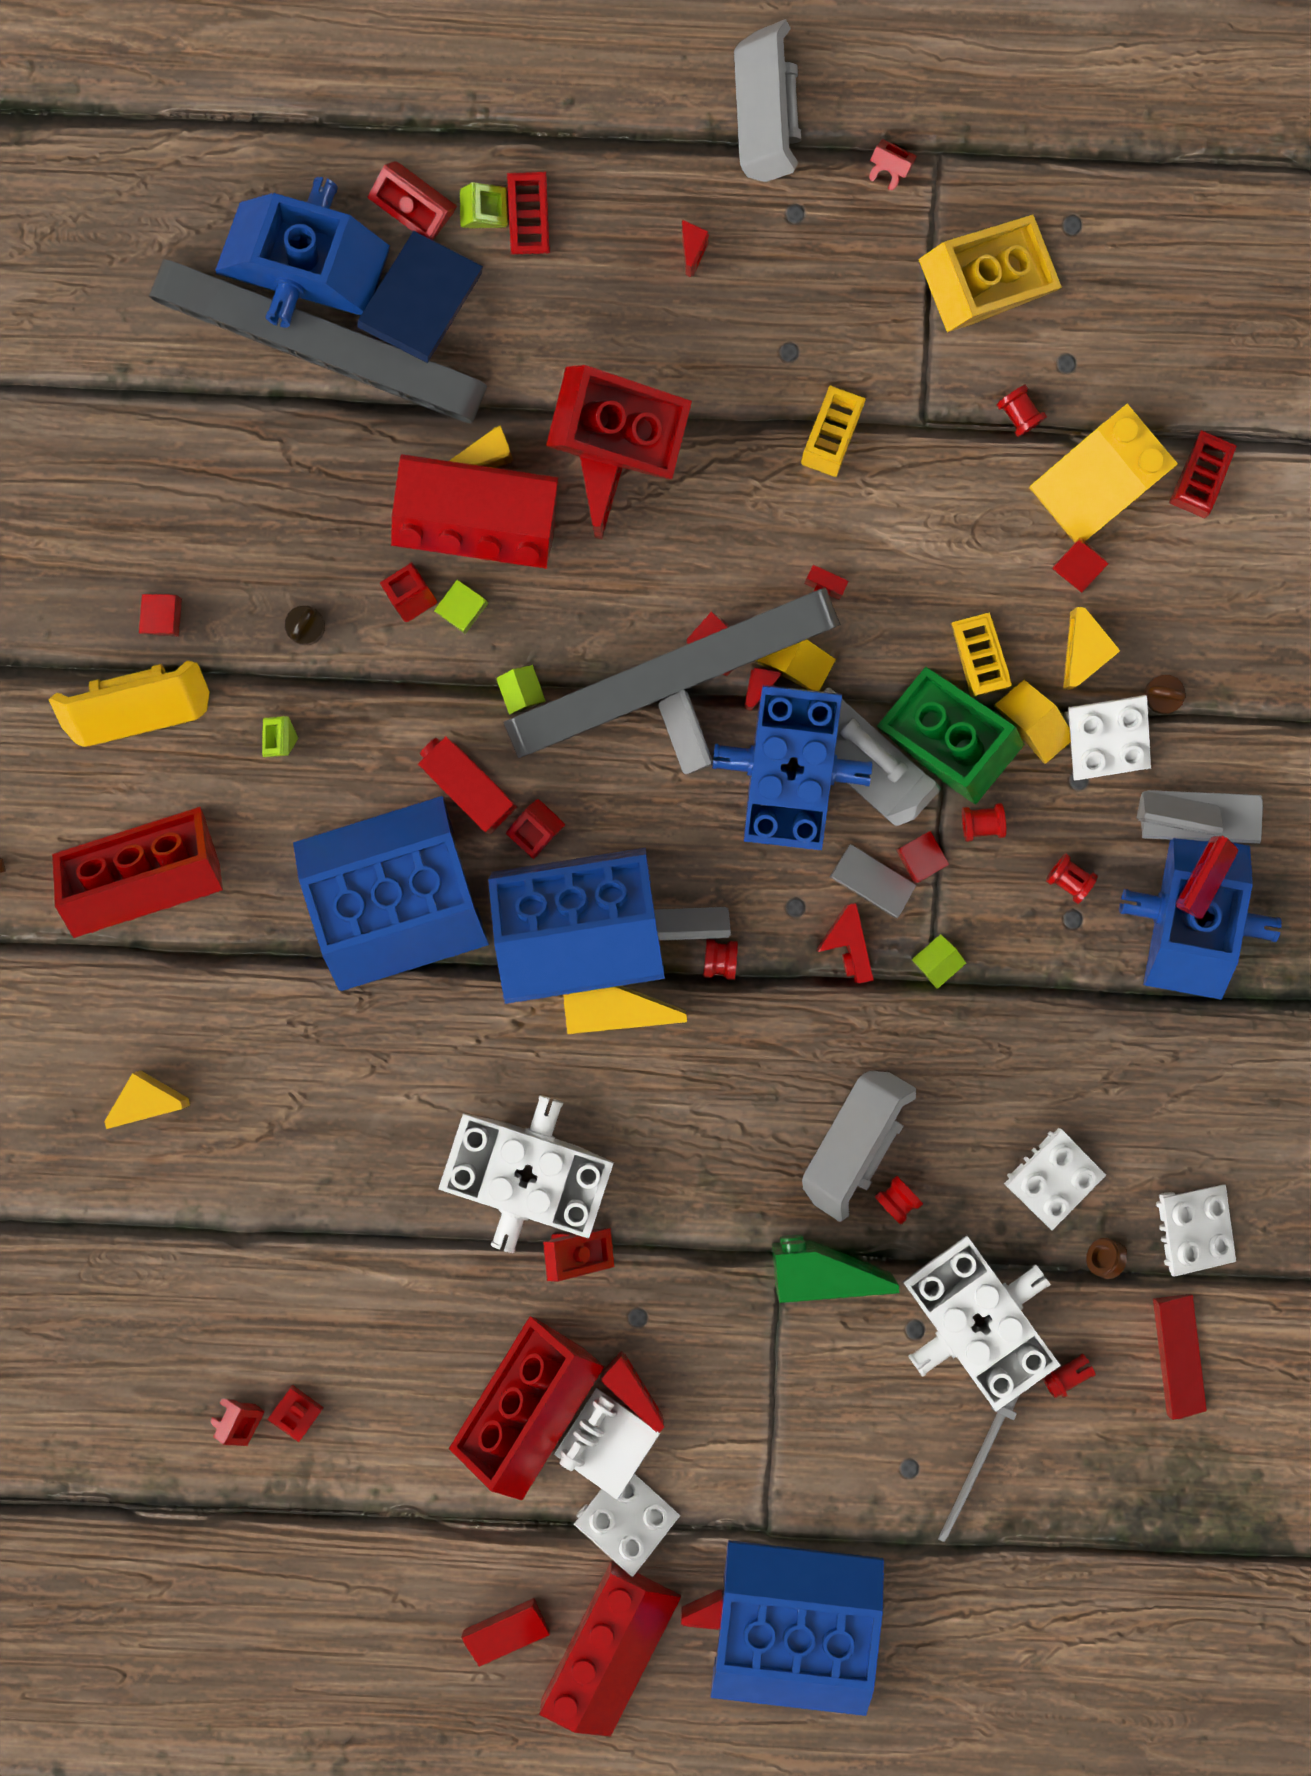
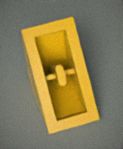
M1076 607L1070 612L1063 689L1071 690L1077 687L1120 652L1119 648L1092 615L1083 607Z
M806 639L754 662L772 671L782 672L781 676L808 690L820 691L836 659Z
M1022 680L994 705L1008 722L1016 726L1021 738L1044 764L1071 742L1070 728L1057 706L1025 680Z
M143 1071L132 1073L105 1119V1127L109 1129L184 1109L190 1106L189 1098Z

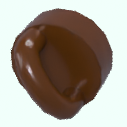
M1160 675L1153 678L1144 690V695L1147 696L1148 707L1158 714H1169L1178 710L1186 699L1183 683L1172 675Z
M1100 1238L1094 1241L1089 1247L1086 1256L1088 1269L1093 1274L1105 1279H1113L1119 1276L1127 1263L1126 1247L1109 1238Z

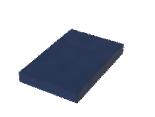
M413 231L358 319V328L428 363L480 278L483 266Z

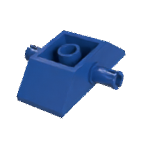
M323 177L314 178L307 202L272 193L239 203L215 271L218 275L274 290L275 294L269 311H267L265 316L273 325L277 326L279 318H281V327L287 328L290 326L298 298L361 316L376 292L390 251V245L351 215L330 209L334 195L338 190L337 185L330 179H327L325 186L322 187Z
M762 685L754 745H751L749 749L715 744L712 769L745 771L747 776H750L744 842L822 850L830 786H834V782L870 786V775L872 774L871 761L837 759L835 754L842 694ZM790 758H797L798 765L801 767L796 768L795 771H787L785 766H781L782 764H788Z
M1173 838L1169 842L1161 891L1158 896L1124 889L1121 900L1136 902L1137 905L1120 903L1119 913L1150 918L1154 921L1143 985L1222 1000L1239 961L1243 936L1277 942L1280 932L1266 930L1264 926L1281 928L1282 921L1280 917L1248 913L1253 885L1251 850L1249 845L1233 843L1237 847L1238 853L1206 911V921H1199L1197 924V919L1177 908L1176 902L1209 841Z

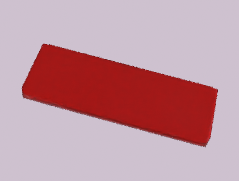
M397 161L383 166L367 197L408 229L431 240L436 238L457 208L453 202Z
M1222 835L1210 838L1176 902L1177 908L1198 919L1204 917L1238 853L1237 847L1227 837Z
M532 1598L464 1629L461 1638L480 1667L549 1636L550 1631L535 1598Z

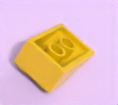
M1034 215L945 241L918 259L947 333L978 323L1062 288Z
M1127 403L1030 485L1029 489L1075 543L1079 537L1084 541L1089 539L1178 465V463Z
M623 986L563 995L567 1034L687 1022L686 1010Z

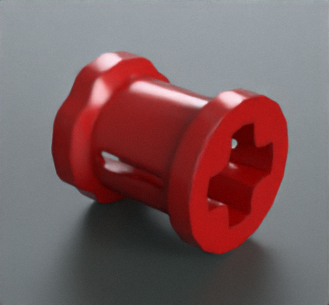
M1026 384L1017 388L996 404L999 410L1004 409L1016 427L1014 433L1017 437L1029 432L1047 418L1044 412L1040 413L1028 396L1027 392L1029 389Z
M1002 803L995 804L994 808L978 810L962 807V828L966 842L973 841L974 837L997 835L998 838L1006 837V817Z
M1065 853L1054 865L1045 882L1050 885L1055 883L1071 894L1073 901L1079 904L1095 885L1098 875L1094 872L1087 873L1071 862V856Z

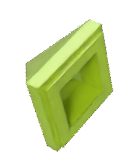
M288 716L263 718V757L288 756L298 740L290 718Z

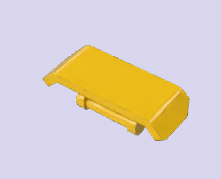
M187 660L176 671L169 673L165 672L163 664L152 666L151 669L103 681L100 679L89 681L88 693L71 697L55 693L49 698V702L62 729L76 744L88 747L197 720L207 712L210 691L198 663Z

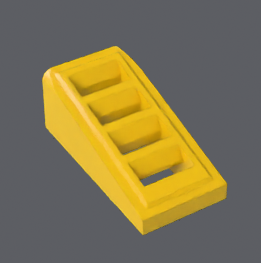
M831 385L829 386L801 460L803 466L837 477L866 398ZM833 403L853 412L852 415H848L831 409L830 406ZM827 418L837 423L846 425L847 428L843 429L837 427L835 425L826 423L825 420ZM820 433L840 440V445L820 438Z
M500 425L449 461L497 468L511 463L513 458Z
M990 612L952 622L951 625L970 696L974 698L1012 687L1008 668ZM984 626V634L965 638L963 631ZM988 641L989 648L972 653L969 652L968 646ZM992 656L993 663L974 667L973 660ZM996 670L997 678L979 683L977 675Z

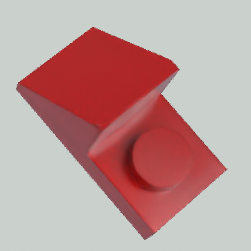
M846 904L816 951L821 952L847 946L848 953L842 954L846 976H854L855 983L858 984L873 981L857 904Z
M611 1228L592 1229L589 1238L570 1232L552 1234L551 1240L543 1241L547 1281L559 1282L615 1267Z

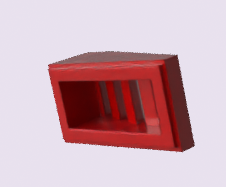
M546 172L507 173L511 255L550 253ZM516 186H539V193L516 194ZM516 202H540V210H517ZM517 218H540L541 226H517ZM518 234H541V242H518Z
M1201 430L1169 504L1202 518L1209 516L1237 445ZM1204 444L1224 452L1222 458L1220 459L1203 452ZM1198 459L1217 466L1216 472L1197 465ZM1193 472L1212 480L1210 486L1191 478ZM1188 486L1206 493L1205 498L1202 499L1186 492Z
M621 1351L602 1371L601 1382L655 1432L658 1431L660 1433L665 1427L663 1414L630 1360Z

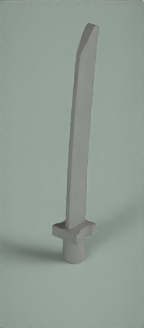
M1019 1396L998 1411H995L997 1414L938 1540L945 1542L1005 1417L1012 1420L1015 1419L1017 1413L1013 1409Z

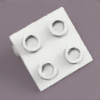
M1146 695L1068 707V712H1064V720L1068 727H1070L1074 781L1151 768Z
M1058 1128L1054 1133L1049 1131L1047 1133L1048 1136L1038 1146L1040 1149L1037 1151L1033 1148L1031 1151L1034 1155L1031 1159L1025 1156L1023 1159L1026 1164L1023 1165L1021 1163L1011 1174L1008 1173L1007 1177L1009 1179L1004 1183L1051 1230L1106 1176L1061 1128Z
M1226 1184L1177 1195L1174 1192L1159 1194L1160 1201L1156 1202V1205L1159 1207L1160 1219L1165 1223L1159 1225L1161 1231H1166V1235L1161 1237V1242L1166 1243L1164 1244L1166 1255L1164 1264L1169 1266V1272L1172 1276L1175 1277L1236 1262Z
M596 1388L554 1455L561 1459L559 1463L569 1471L575 1469L618 1500L660 1433L658 1431L655 1432L642 1419Z
M634 1474L618 1500L601 1489L589 1505L586 1504L576 1515L578 1519L574 1525L626 1573L633 1577L680 1515Z

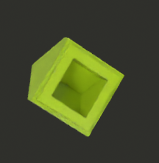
M533 665L512 669L496 678L509 715L546 702Z
M941 934L911 959L936 989L967 964L958 950Z

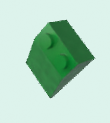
M926 666L877 725L881 732L937 778L975 805L1025 745L1016 726Z
M803 1235L780 1237V1243H772L775 1288L779 1303L900 1293L899 1284L891 1272L812 1240L804 1241Z

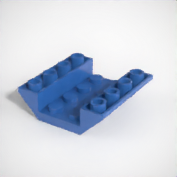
M443 796L293 842L301 889L322 956L339 991L489 945L479 910L475 908L452 835L454 830Z
M646 847L491 872L488 882L494 945L505 1004L665 979Z
M728 1540L724 1571L723 1605L710 1698L866 1716L874 1692L883 1616L884 1559Z

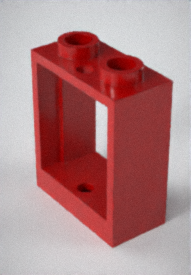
M447 736L442 740L435 737L419 753L423 759L418 765L485 833L492 834L518 808Z

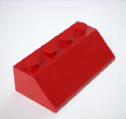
M401 454L392 510L391 546L547 569L554 539L559 477Z
M201 807L52 854L55 908L73 938L223 890L220 863Z
M530 1316L450 1445L449 1450L491 1492L523 1500L605 1366L582 1346Z
M612 1560L541 1699L539 1715L574 1733L611 1737L681 1599V1595L637 1572L631 1577Z

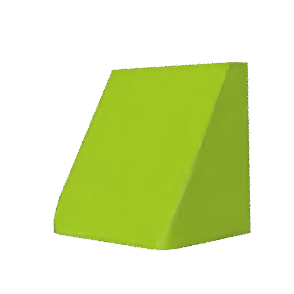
M471 182L461 188L460 226L462 228L507 227V187Z
M456 580L434 612L466 635L489 603L482 596Z

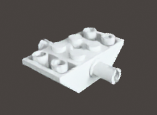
M539 1095V1101L530 1128L524 1129L503 1121L463 1113L439 1185V1190L499 1209L502 1214L491 1246L500 1250L504 1237L507 1234L508 1240L504 1251L509 1253H515V1247L524 1220L529 1219L589 1238L614 1163L579 1146L555 1139L552 1134L563 1102L554 1099L549 1114H546L550 1097ZM526 1165H531L533 1167L532 1173L538 1177L537 1179H530L529 1182H524L521 1180L522 1176L517 1173V1169L523 1170Z
M965 1236L905 1279L903 1283L938 1330L935 1332L937 1337L908 1356L922 1377L948 1357L952 1356L953 1359L957 1357L994 1410L998 1411L1061 1366L1021 1311L1023 1309L1022 1304L1051 1285L1038 1266L1035 1264L1032 1266L1033 1268L1011 1284H1002L969 1237ZM977 1313L982 1317L987 1316L985 1323L980 1327L977 1325L973 1326L975 1321L972 1317Z

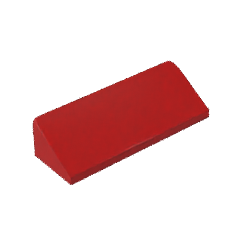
M1186 1294L1153 1298L1167 1415L1172 1420L1206 1412L1193 1295Z

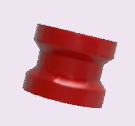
M715 939L706 940L703 977L712 978L715 974L724 975L726 979L735 980L738 941L719 944Z
M897 1175L891 1180V1186L886 1191H879L874 1196L900 1225L907 1220V1214L912 1209H919L923 1205V1202Z

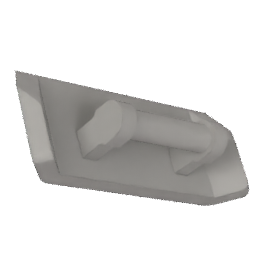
M786 19L757 30L740 41L734 50L740 166L748 178L761 182H768L791 174L798 166V161L789 148V144L801 141V129L798 128L796 92L798 65L785 62L784 37L791 30Z
M826 688L823 691L829 693H837L831 688ZM842 699L835 747L837 759L872 762L869 787L859 784H847L895 826L914 820L938 794L940 786Z
M868 1071L858 1078L803 1175V1190L816 1207L839 1222L849 1217L848 1202L857 1186L868 1190L872 1183L870 1180L896 1134H900L904 1127L895 1119L904 1105L916 1099V1088L890 1072Z

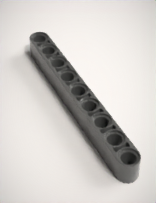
M163 259L149 294L152 300L168 308L466 423L473 424L487 389L486 384L471 376L432 361L426 363L401 349L298 309H294L289 327L283 328L280 326L281 318H279L277 326L273 325L265 318L272 299L171 260Z
M825 587L525 712L503 723L519 759L841 624Z

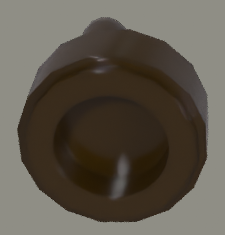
M298 606L287 614L285 630L295 643L312 645L322 638L325 631V621L315 608Z

